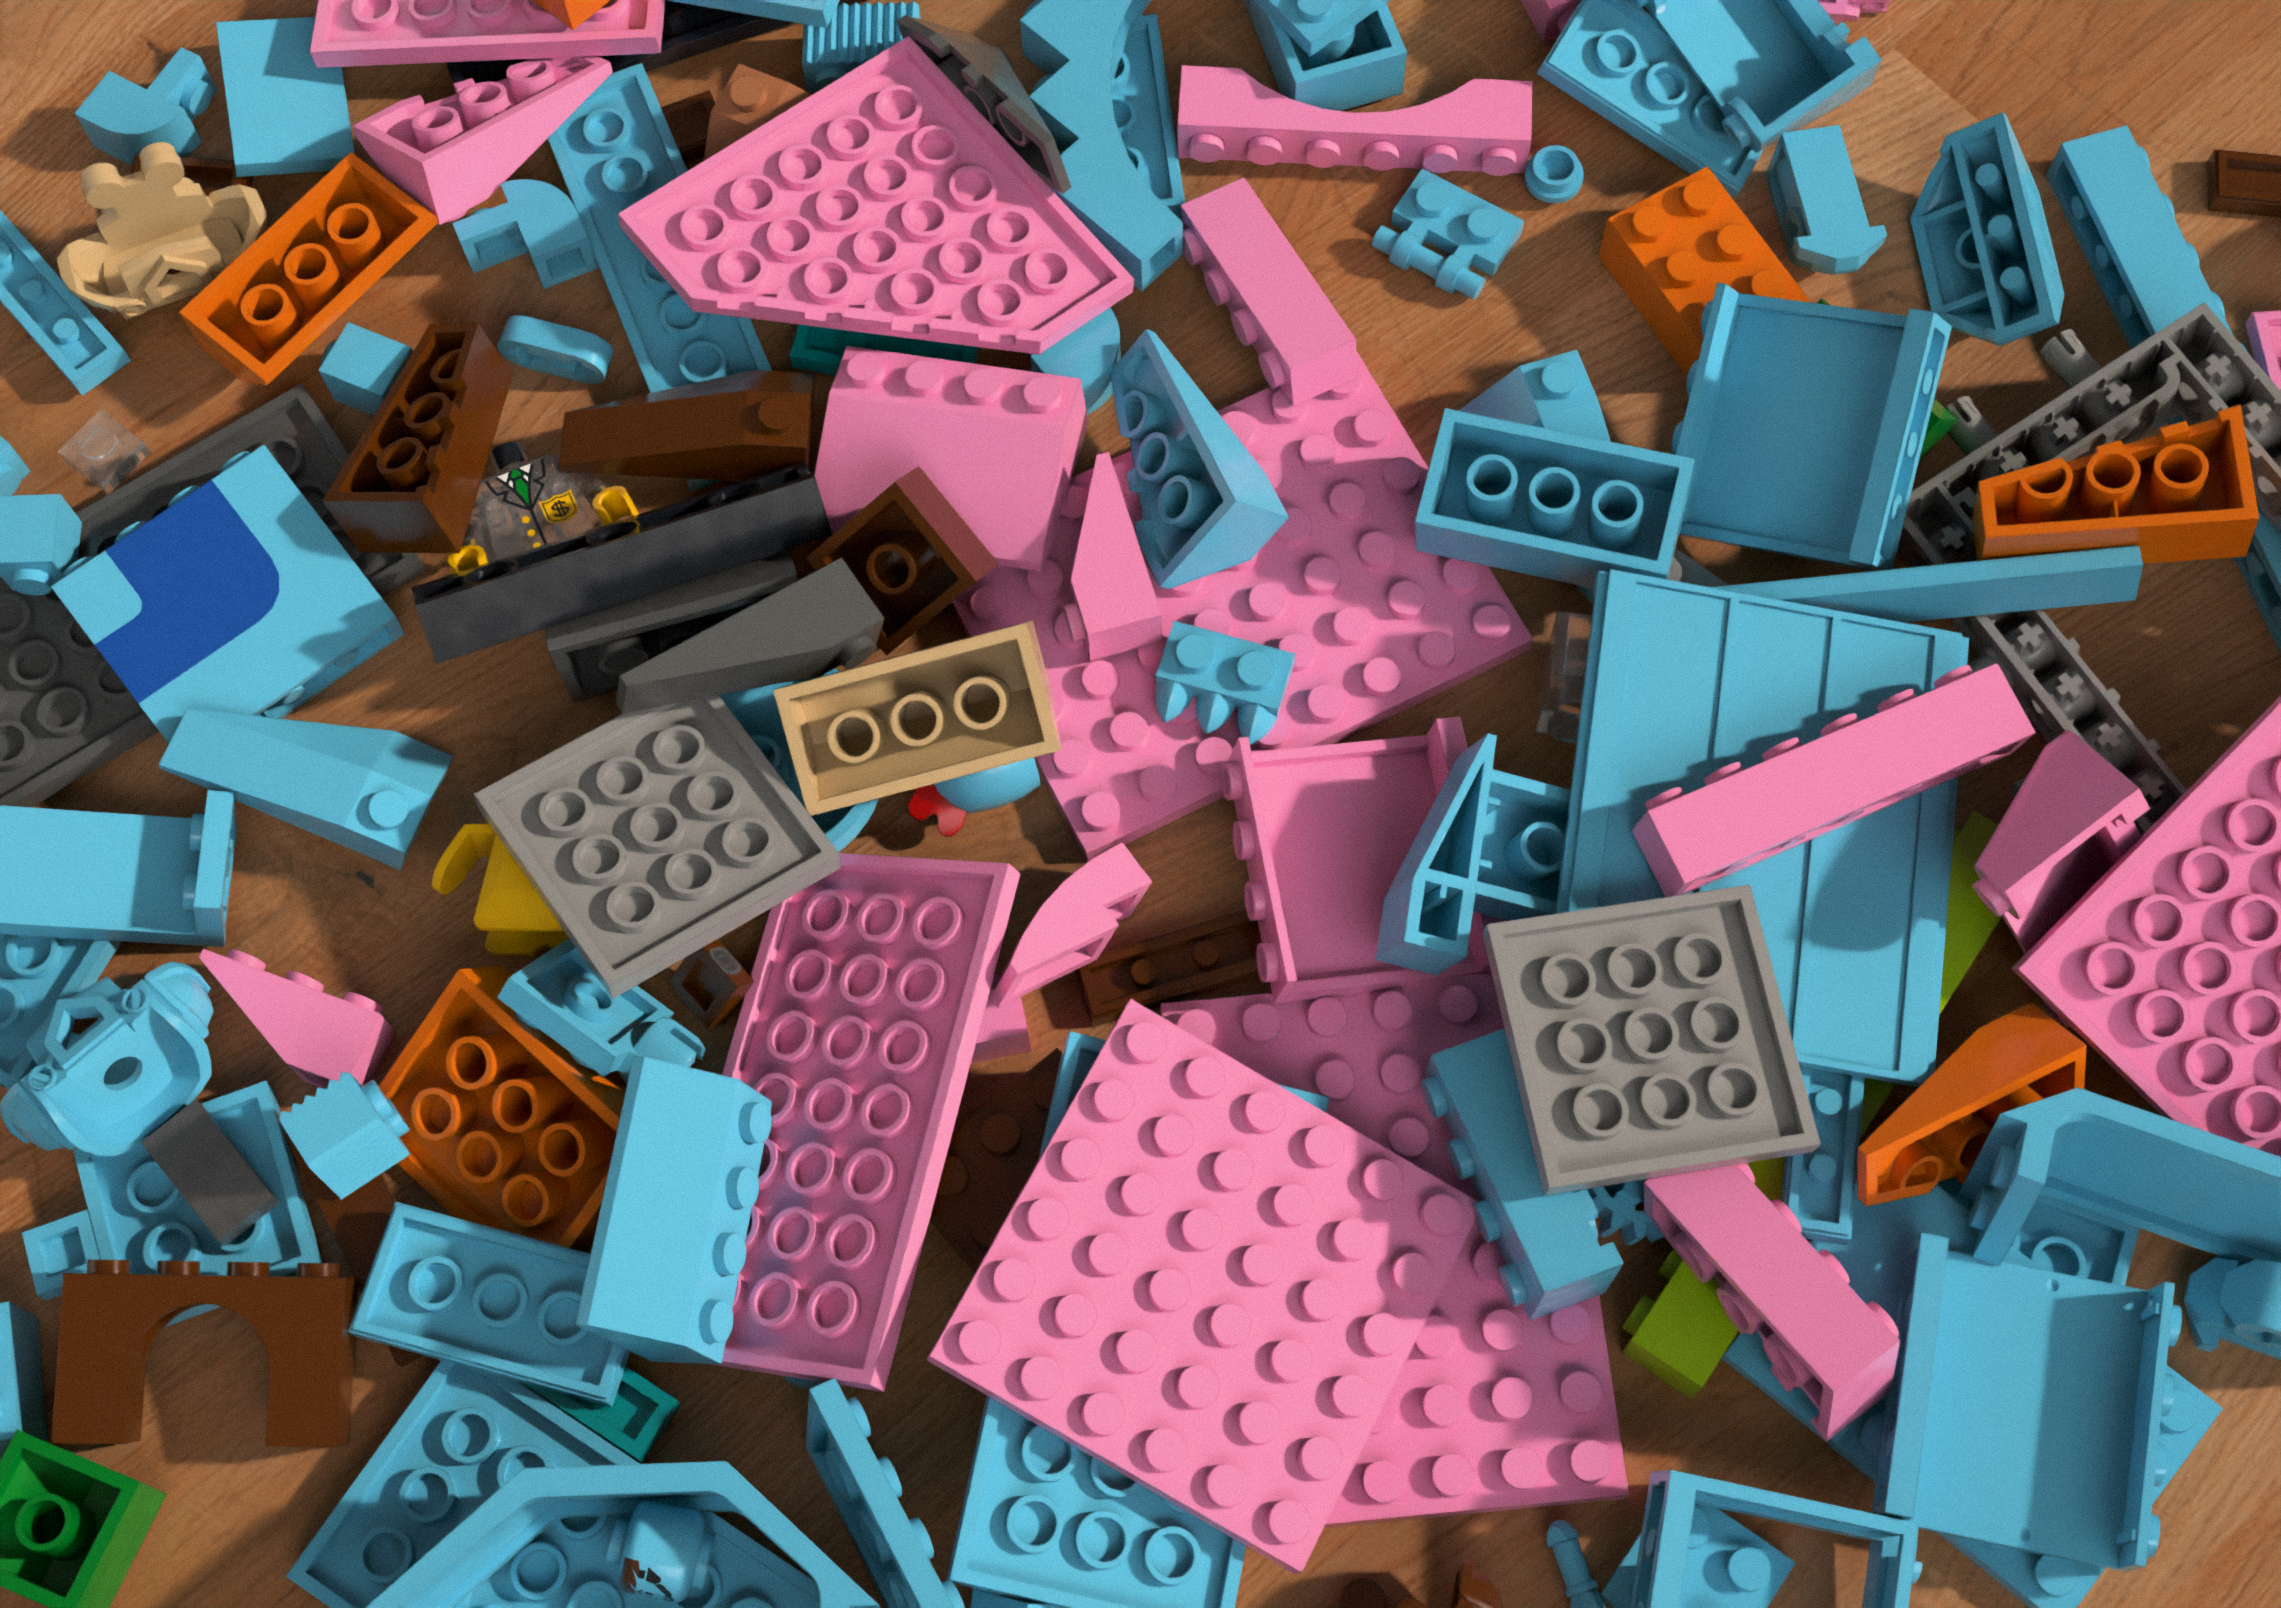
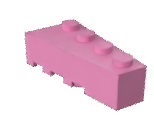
M1747 1163L1650 1178L1644 1181L1645 1213L1700 1282L1707 1283L1713 1277L1718 1282L1720 1287L1717 1288L1716 1294L1726 1311L1727 1317L1741 1334L1747 1333L1752 1335L1757 1332L1763 1339L1764 1350L1774 1365L1769 1370L1787 1393L1795 1387H1800L1819 1410V1415L1810 1422L1826 1442L1891 1392L1900 1340L1898 1339L1899 1332L1894 1321L1880 1305L1873 1301L1866 1304L1848 1285L1850 1283L1849 1276L1835 1256L1825 1249L1817 1252L1801 1234L1802 1228L1797 1217L1784 1202L1779 1199L1770 1201L1754 1184L1755 1177Z

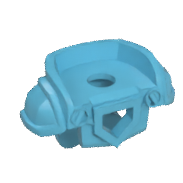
M168 962L148 972L144 976V980L141 979L129 990L120 989L106 976L68 999L56 1000L51 1015L25 1043L38 1066L33 1068L20 1082L13 1084L0 1102V1117L6 1128L25 1144L32 1142L37 1147L46 1151L63 1147L72 1150L77 1147L81 1151L95 1155L116 1157L139 1146L144 1139L193 1102L212 1076L211 1058L207 1044L204 1042V1039L209 1035L207 1026L214 1012L212 1002L208 996L211 989L196 969L184 963ZM98 1017V1020L80 1035L71 1033L75 1019Z

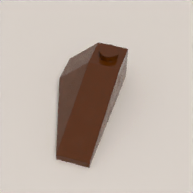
M751 370L565 412L559 462L560 472L744 481L803 461L809 469L815 373Z

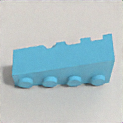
M1505 1028L1432 1054L1426 1072L1428 1078L1421 1080L1422 1091L1434 1118L1444 1116L1452 1134L1453 1140L1447 1141V1150L1457 1176L1460 1180L1470 1178L1480 1201L1473 1204L1478 1228L1487 1243L1496 1240L1506 1264L1499 1267V1274L1511 1304L1514 1307L1523 1304L1528 1319L1531 1321L1605 1293L1624 1262L1614 1242L1602 1246L1599 1245L1597 1241L1598 1230L1595 1219L1598 1218V1210L1587 1189L1544 1196Z

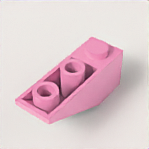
M206 949L202 950L199 956L200 960L284 1062L304 1082L327 1089L329 1080L339 1081L341 1072L351 1073L361 1086L375 1079L397 1033L381 1015L383 1007L380 1004L353 992H346L343 999L323 993V984L296 971L288 970L285 978L264 971L265 963L239 950L230 949L226 957Z

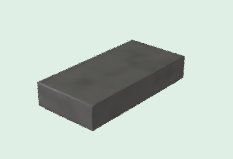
M196 1099L141 1142L207 1228L224 1246L228 1245L280 1203L205 1107Z

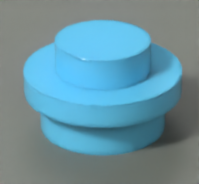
M1559 145L1544 147L1533 155L1526 165L1524 174L1525 185L1529 192L1537 199L1547 203H1562L1572 199L1580 191L1584 178L1583 167L1576 154L1570 149Z

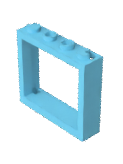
M1675 1470L1654 1471L1650 1473L1630 1608H1679L1695 1503L1870 1541L1862 1608H1909L1911 1584L1916 1583L1923 1565L1922 1562L1915 1561L1919 1523Z

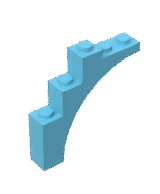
M1035 0L1029 5L1020 19L1023 55L1047 75L1038 81L1029 97L1054 137L1072 187L1063 194L1053 188L1051 189L1135 279L1134 286L1142 292L1183 255V222L1150 190L1129 158L1115 121L1112 102L1114 78L1126 41L1152 0Z

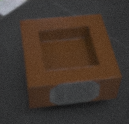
M717 939L685 957L668 984L703 1026L709 1030L726 1023L754 983V980L720 940Z

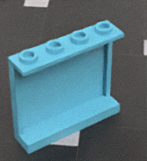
M1717 283L1713 300L1708 301L1702 314L1701 331L1704 339L1699 359L1693 362L1687 376L1686 388L1689 400L1684 421H1680L1677 424L1672 438V452L1674 455L1695 459L1679 536L1868 571L1893 569L1952 326L1933 311L1909 308L1908 316L1743 294L1738 293L1727 284Z

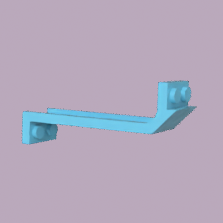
M207 790L205 814L193 813L192 818L0 805V934L225 947L228 903L235 844H237L238 835L235 792Z
M2078 1087L2000 1113L1957 1195L1960 1198L1974 1202L1968 1221L1969 1226L1978 1229L1973 1257L1998 1266L2001 1265L2038 1196L2058 1199L2220 1257L2239 1260L2241 1264L2255 1259L2281 1263V1157Z

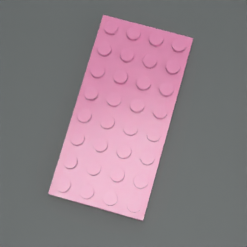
M839 853L841 858L840 869L770 909L751 973L754 983L745 994L722 1075L741 1080L772 1101V1126L769 1137L764 1143L758 1174L759 1194L755 1204L752 1206L745 1241L746 1261L739 1273L732 1308L733 1328L729 1338L726 1340L722 1364L710 1365L817 1382H826L836 1378L839 1385L885 1392L1020 878V873L1009 863Z

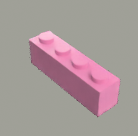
M1244 177L1181 205L1183 255L1191 266L1199 264L1204 272L1205 284L1212 300L1218 306L1225 303L1231 312L1232 325L1238 339L1245 347L1253 345L1259 354L1258 360L1262 373L1272 388L1280 386L1292 406H1295L1358 377L1356 338Z

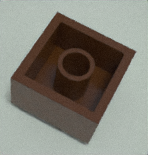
M919 466L890 485L806 557L816 571L840 558L844 560L885 618L877 645L886 656L999 564Z

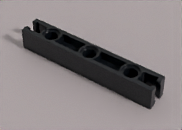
M803 461L411 587L415 598L414 603L436 664L831 536L832 532L815 476L809 472L807 465Z

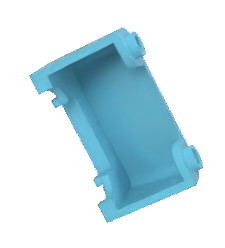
M1629 0L1637 9L1643 6L1647 8L1726 118L1722 120L1723 128L1734 145L1740 150L1748 146L1757 153L1779 141L1783 132L1796 131L1851 100L1871 86L1882 61L1865 36L1853 44L1847 43L1850 29L1844 21L1836 25L1818 0Z

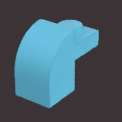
M180 47L147 89L108 71L74 114L94 147L125 163L132 165L135 155H139L146 146L157 142L171 144L174 146L179 157H186L202 143L192 122L197 115L202 114L208 108L217 88L201 57Z
M517 179L500 183L507 203L493 208L477 210L469 217L452 223L473 273L529 253L542 286L546 289L599 268L588 235L574 204L560 189L543 181Z
M1108 308L1041 354L1030 355L1031 372L1081 378L1087 415L1101 407L1113 394L1110 373L1121 360L1120 328L1117 318L1112 309Z

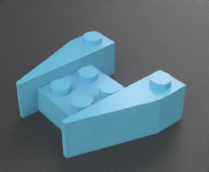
M1487 733L1457 757L1384 897L1375 960L1437 976L1467 957L1473 912L1508 921L1556 914L1571 790L1494 770L1493 761L1497 735Z

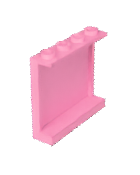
M1461 716L1436 719L1427 735L1255 752H1251L1248 737L1238 738L1228 761L1222 763L1221 784L1225 799L1234 800L1238 821H1235L1233 824V846L1237 859L1246 860L1250 882L1245 884V907L1250 921L1258 920L1262 943L1257 945V968L1261 981L1263 983L1270 982L1274 1003L1359 994L1465 975L1491 973L1482 933L1487 924L1508 920L1473 912L1467 957L1437 976L1375 960L1384 897L1457 757L1468 749Z

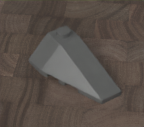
M905 15L896 21L903 39L910 36L1048 186L1061 194L1072 188L1054 137L1017 78L1013 64L1002 48L996 45L991 46L971 34Z

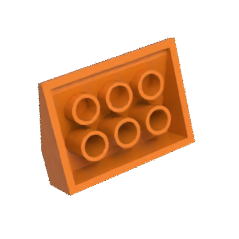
M502 964L459 969L379 1085L386 1098L389 1097L410 1128L409 1132L400 1137L409 1150L410 1155L397 1164L455 1218L583 1252L594 1240L627 1084L621 1078L618 1071L610 1072L603 1077L595 1070L580 1065L570 1056L568 1050L541 1030L523 1023L513 1009L497 998L508 978L512 976Z

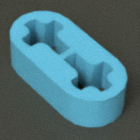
M522 315L511 316L507 319L497 343V349L501 355L518 366L588 384H600L605 380L614 357L612 346L593 333Z

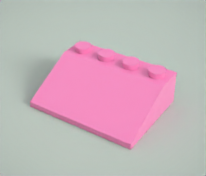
M846 346L829 392L814 475L832 535L895 481L919 466L999 563L998 565L1043 572L1089 425L1081 378Z

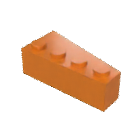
M2241 405L2217 411L2216 418L2188 426L2186 421L2162 427L2159 429L2158 435L2123 445L2122 441L2118 440L2096 447L2094 454L2065 462L2060 457L1979 481L1972 517L1977 561L2133 545L2140 547L2143 564L2246 557L2259 521V513Z

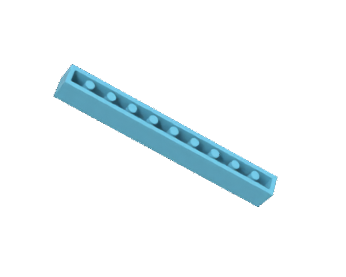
M2128 126L2061 143L2048 169L2046 178L2130 349L2136 347L2204 302L2233 335L2225 319L2224 306L2220 297L2215 292H2211L2199 268V257L2196 249L2191 243L2186 242L2175 221L2172 202L2166 194L2161 193L2150 171L2148 155L2143 147L2136 144ZM2178 414L2169 420L2167 424L2169 426L2186 420L2181 414ZM2258 507L2259 521L2247 556L2234 557V560L2281 654V533Z

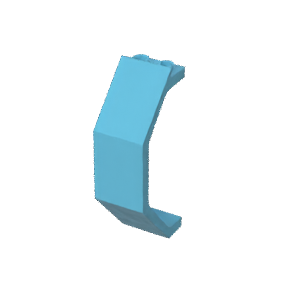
M727 1461L523 1468L365 1608H454L554 1522L568 1517L632 1515L637 1505L644 1500H653L690 1508L701 1513L734 1512L747 1518L816 1581L820 1593V1608L881 1607Z

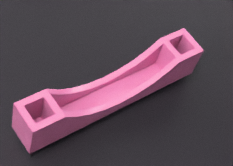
M1182 65L1178 111V158H1191L1205 163L1218 160L1251 161L1259 165H1272L1277 162L1310 164L1318 168H1329L1335 165L1364 166L1379 171L1393 168H1423L1433 173L1473 171L1485 172L1493 176H1504L1510 173L1525 174L1532 136L1533 81L1474 78L1453 92L1421 105L1388 112L1353 113L1322 109L1290 99L1262 85L1241 68Z

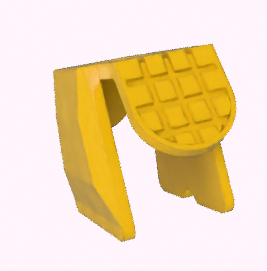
M464 824L441 856L433 874L432 888L442 895L451 893L464 880L479 857H490L474 915V923L477 929L488 931L485 942L487 952L494 956H534L539 950L543 948L553 949L569 937L492 827L489 824Z

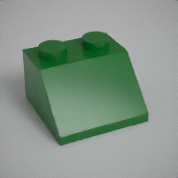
M17 1429L0 1460V1587L49 1608H110L167 1494Z

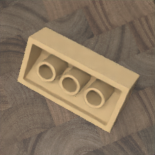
M1033 620L773 690L805 808L810 816L1061 750L1050 683Z

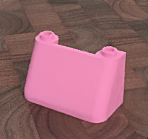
M2065 730L2048 743L2040 753L1976 862L1974 868L1980 879L1972 887L1992 913L1997 917L2002 915L2023 953L2026 954L2141 838L2134 821L2148 811L2150 807L2136 784L2076 734ZM2040 998V1002L2051 1017L2065 1029H2068L2070 1026Z

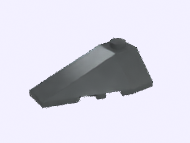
M840 558L620 675L616 704L622 713L820 676L840 665H843L845 669H850L867 660L876 651V644L885 618L847 564Z

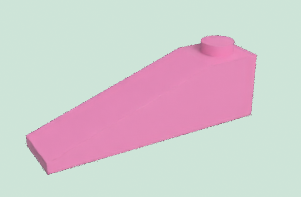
M599 56L529 59L509 66L506 70L507 78L476 84L472 78L454 83L455 95L424 104L421 95L401 100L353 125L355 136L384 177L435 215L438 224L441 225L445 222L460 219L467 210L487 200L501 186L500 183L505 182L613 71L611 63Z

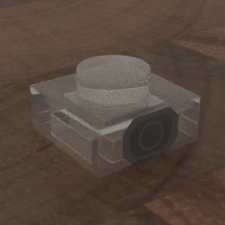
M101 409L58 450V453L68 465L107 495L151 453L141 439Z

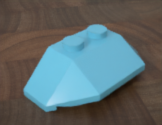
M2002 112L1946 135L1939 151L1941 157L1928 176L1910 217L1931 311L1937 313L1952 326L1951 330L1997 346H2002L2059 324L2065 293L2040 193L2007 116Z

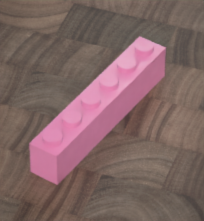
M1998 663L1973 673L1970 665L1961 666L1938 678L1933 683L1936 689L1917 697L1913 689L1902 691L1881 702L1876 707L1879 712L1878 714L1859 721L1856 713L1845 715L1824 726L1819 731L1822 736L1819 739L1804 745L1800 743L1798 737L1788 739L1762 754L1764 762L1744 770L1740 762H1735L1716 770L1704 778L1703 781L1706 786L1685 795L1681 787H1676L1650 799L1645 803L1647 812L1631 831L1664 896L1671 897L1687 894L2012 754L2036 732Z

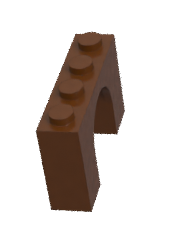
M87 1260L86 1273H63L51 1444L123 1445L141 1441L145 1371L151 1347L159 1333L171 1320L184 1311L204 1304L222 1306L241 1315L255 1328L265 1345L269 1360L265 1446L338 1447L348 1444L350 1440L355 1337L348 1332L357 1308L359 1278L339 1277V1264L297 1263L296 1277L269 1276L270 1262H227V1275H200L201 1261H157V1274H130L131 1260Z

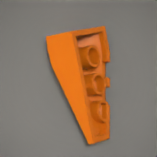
M2029 1003L2002 1017L1995 1018L1988 1024L1978 1028L1857 1148L1858 1199L1867 1207L1930 1193L1938 1182L1956 1178L1963 1184L2000 1113L2077 1087L2084 1089L2087 1045L2033 1003Z

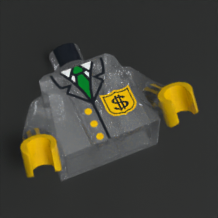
M516 441L507 442L496 447L489 455L496 475L481 480L476 497V505H474L461 551L460 553H451L447 561L452 574L616 522L625 516H635L639 513L626 488L623 486L611 487L590 473L560 472V460L555 454H545L530 461L522 443Z

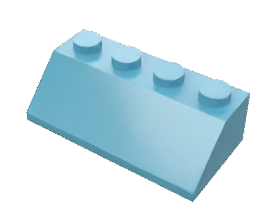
M633 1056L575 1325L651 1362L722 1364L726 1340L729 1338L733 1328L732 1308L738 1277L746 1261L745 1241L751 1210L759 1194L758 1174L764 1143L769 1137L772 1126L771 1100L737 1078L650 1057Z

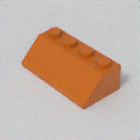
M350 152L179 313L204 352L242 382L267 386L438 224L437 218L367 163Z

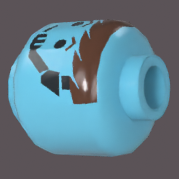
M644 1500L634 1509L630 1521L616 1519L606 1562L619 1564L617 1579L623 1591L669 1602H680L688 1596L691 1588L702 1590L715 1532L705 1531V1518L697 1510L653 1500Z

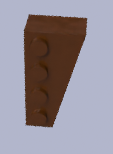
M479 322L429 324L324 497L323 504L360 552L460 553L513 376Z

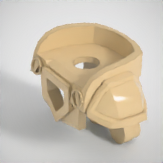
M165 142L153 143L143 148L139 154L141 171L124 177L119 175L117 168L112 164H92L82 171L81 181L86 202L93 208L102 209V215L96 219L101 233L88 235L66 245L57 258L61 279L69 291L76 297L84 300L92 307L106 309L110 313L119 312L126 320L139 316L154 307L158 308L200 293L265 232L267 213L255 188L237 184L213 191L209 194V197L206 196L199 183H194L191 179L184 177L185 173L181 158L177 155L174 146ZM169 269L181 271L176 274H166Z

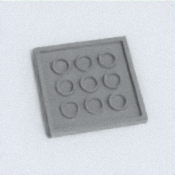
M719 695L623 713L474 793L477 807L612 999L841 868L839 852Z
M1750 885L1486 925L1482 933L1544 1196L1814 1152L1821 1145Z

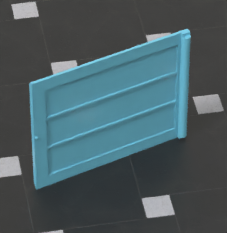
M1610 569L1609 572L1598 571L1595 576L1593 591L1594 603L1556 914L1664 898L1665 896L1631 831L1647 812L1646 802L1676 787H1681L1685 795L1706 786L1703 781L1704 778L1729 764L1740 762L1745 770L1764 762L1762 758L1764 752L1788 739L1798 737L1802 745L1822 737L1819 731L1824 726L1845 715L1856 713L1859 721L1878 714L1879 712L1876 707L1881 702L1902 691L1913 689L1918 697L1936 689L1933 683L1938 678L1954 669L1967 665L1969 638L1963 637V633L1618 570ZM1958 777L1687 893L1750 885L1799 1066L1913 1087H1920L1935 1072Z

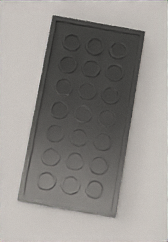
M302 383L76 513L82 521L78 560L89 556L96 557L114 545L116 537L126 527L139 521H150L168 509L169 502L179 492L191 486L201 487L219 475L223 465L233 456L244 451L250 454L262 445H265L381 597L386 596L426 572L422 561L416 553L360 552L323 504L324 497L350 454ZM0 576V805L33 807L159 732V730L53 589L45 595L22 594L12 590Z

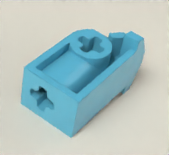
M1840 125L1783 132L1765 177L1789 259L1795 266L1807 268L1809 271L1831 275L1856 272L1883 245L1887 233L1884 225L1869 226Z
M2216 1255L2189 1275L2183 1302L2196 1348L2211 1352L2218 1347L2219 1339L2281 1360L2280 1262L2255 1259L2242 1265L2239 1260L2226 1259Z

